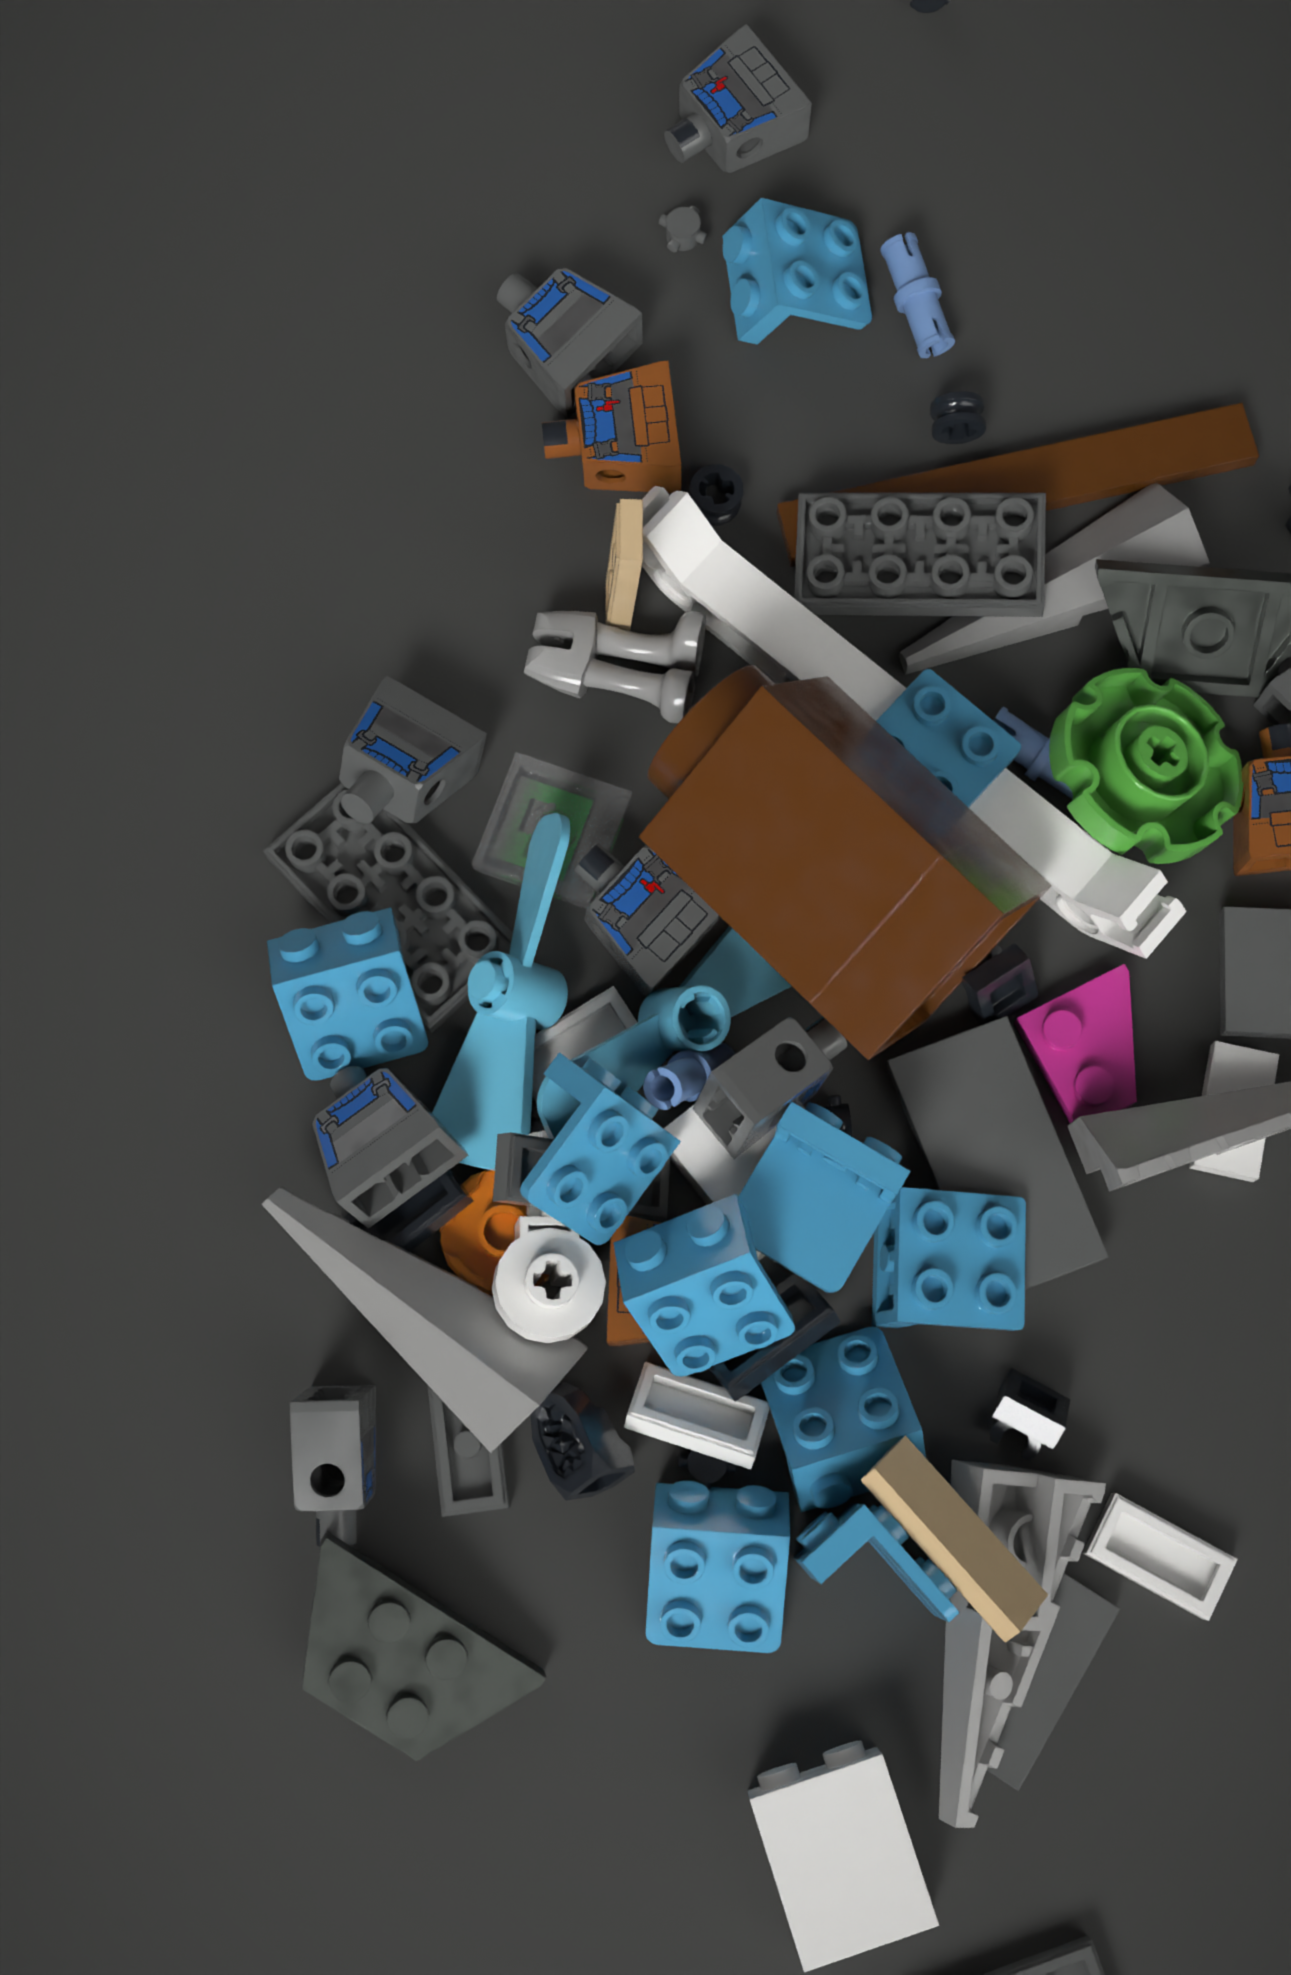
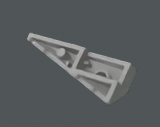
M1158 483L1145 487L1045 554L1043 617L953 616L900 652L899 658L905 675L1079 625L1082 616L1108 609L1095 571L1096 559L1208 567L1210 562L1189 507Z
M1291 1081L1080 1116L1068 1125V1129L1086 1174L1101 1169L1110 1192L1210 1155H1220L1291 1129Z
M282 1186L262 1203L263 1207L490 1453L540 1406L588 1349L580 1339L574 1336L567 1340L552 1343L525 1339L506 1325L496 1310L494 1297L478 1290L477 1286L387 1240H381L361 1230L335 1213H328L293 1195L292 1191Z
M952 1460L951 1487L1048 1594L1022 1631L1006 1643L958 1590L949 1598L950 1602L959 1611V1614L950 1622L946 1621L939 1819L955 1828H974L979 1816L972 1810L973 1804L987 1769H997L1004 1749L997 1744L1011 1707H1022L1060 1606L1053 1602L1068 1561L1078 1562L1085 1545V1543L1078 1539L1080 1530L1091 1503H1101L1105 1494L1106 1483L1010 1465Z

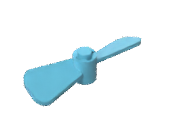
M558 813L543 816L533 832L528 848L509 954L500 951L489 952L478 960L469 974L468 997L477 1014L432 1112L468 1153L469 1156L459 1163L495 1171L497 1134L510 1132L524 1135L530 1134L536 1029H547L554 1025L563 1014L568 998L567 983L562 973L554 968L533 962L570 839V821L568 817Z
M729 925L679 987L657 989L644 999L639 1010L637 1024L576 1056L571 1061L582 1068L589 1058L594 1060L622 1081L615 1090V1093L619 1096L627 1086L637 1092L644 1084L647 1074L654 1069L656 1071L674 1051H707L717 1047L728 1034L731 1017L790 988L791 985ZM546 1076L538 1091L537 1111L548 1138L555 1139L581 1102Z

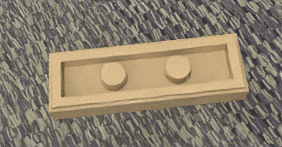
M620 499V502L616 503L606 574L605 624L628 631L631 629L643 561V500Z
M904 1436L863 1476L861 1481L995 1633L1006 1643L1022 1631L1048 1594L907 1436Z

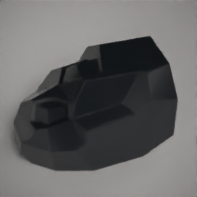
M566 1382L558 1384L540 1406L531 1413L533 1443L550 1482L565 1501L593 1497L615 1487L635 1472L630 1446L620 1439L604 1408L596 1407L588 1395L580 1388Z

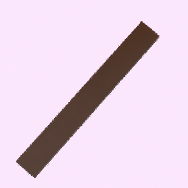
M1238 403L829 493H1046V511L1140 491L1153 483L1163 486L1254 466L1259 458V453L1243 403ZM798 499L778 503L776 511L790 567L796 566Z

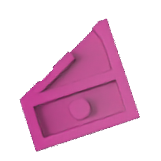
M1125 964L1047 1002L1015 1020L1014 1025L1069 1123H1072L1080 1116L1127 1109L1137 1102L1130 976Z

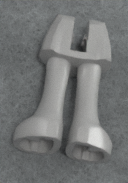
M695 611L686 612L680 617L674 631L668 634L657 635L632 632L600 623L595 612L537 613L532 635L538 642L546 646H534L529 649L524 673L544 685L579 699L586 694L588 687L627 694L657 706L660 709L661 716L668 722L679 723L691 710L695 690L694 676L699 674L703 653L706 615ZM598 655L630 659L662 666L670 670L665 674L648 673L617 666L597 658Z

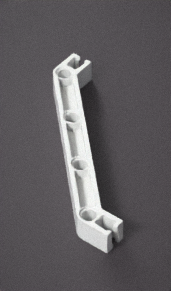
M654 486L642 499V567L671 601L685 612L695 611L705 614L706 629L750 665L757 666L775 684L828 676L875 721L907 689L724 543L688 492L675 491L669 496L663 487ZM1007 768L1003 770L969 808L1052 885L1040 900L1072 926L1090 937L1147 959L1186 913L1179 899L1171 896L1162 897L1157 895L1168 882L1161 870L1113 854Z

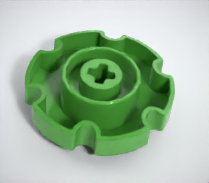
M1122 668L1105 672L1093 678L1073 696V702L1056 718L1053 724L1049 743V759L1053 778L1056 781L1065 783L1072 791L1073 800L1067 804V808L1082 828L1102 845L1120 855L1136 846L1143 851L1147 861L1154 864L1174 863L1190 858L1223 834L1221 825L1236 815L1241 805L1244 786L1241 772L1242 764L1238 751L1228 748L1220 738L1219 731L1225 726L1224 722L1200 695L1174 678H1170L1160 686L1149 678L1147 671L1144 669Z

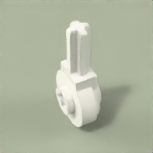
M546 1131L533 1132L528 1134L531 1136L548 1138ZM527 1206V1216H519L514 1225L515 1241L510 1244L495 1267L492 1292L496 1310L506 1325L525 1339L543 1343L567 1340L588 1326L603 1303L606 1281L602 1263L591 1246L579 1238L578 1233L537 1207ZM542 1274L549 1275L551 1285L562 1287L553 1300L547 1299L545 1288L534 1286Z

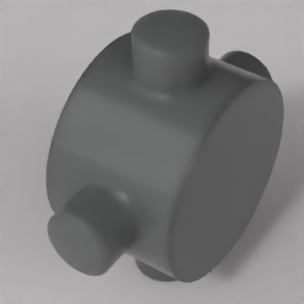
M692 205L689 207H678L673 209L668 215L664 213L661 215L659 225L666 228L667 248L671 252L691 250L698 243L704 244L706 242L708 234L701 231V220L697 207Z

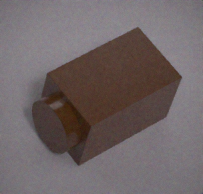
M748 665L735 671L711 689L681 719L657 751L648 769V780L669 800L639 835V838L868 1060L925 1023L963 982L962 977L974 970L1052 886L828 676L775 684L755 665Z

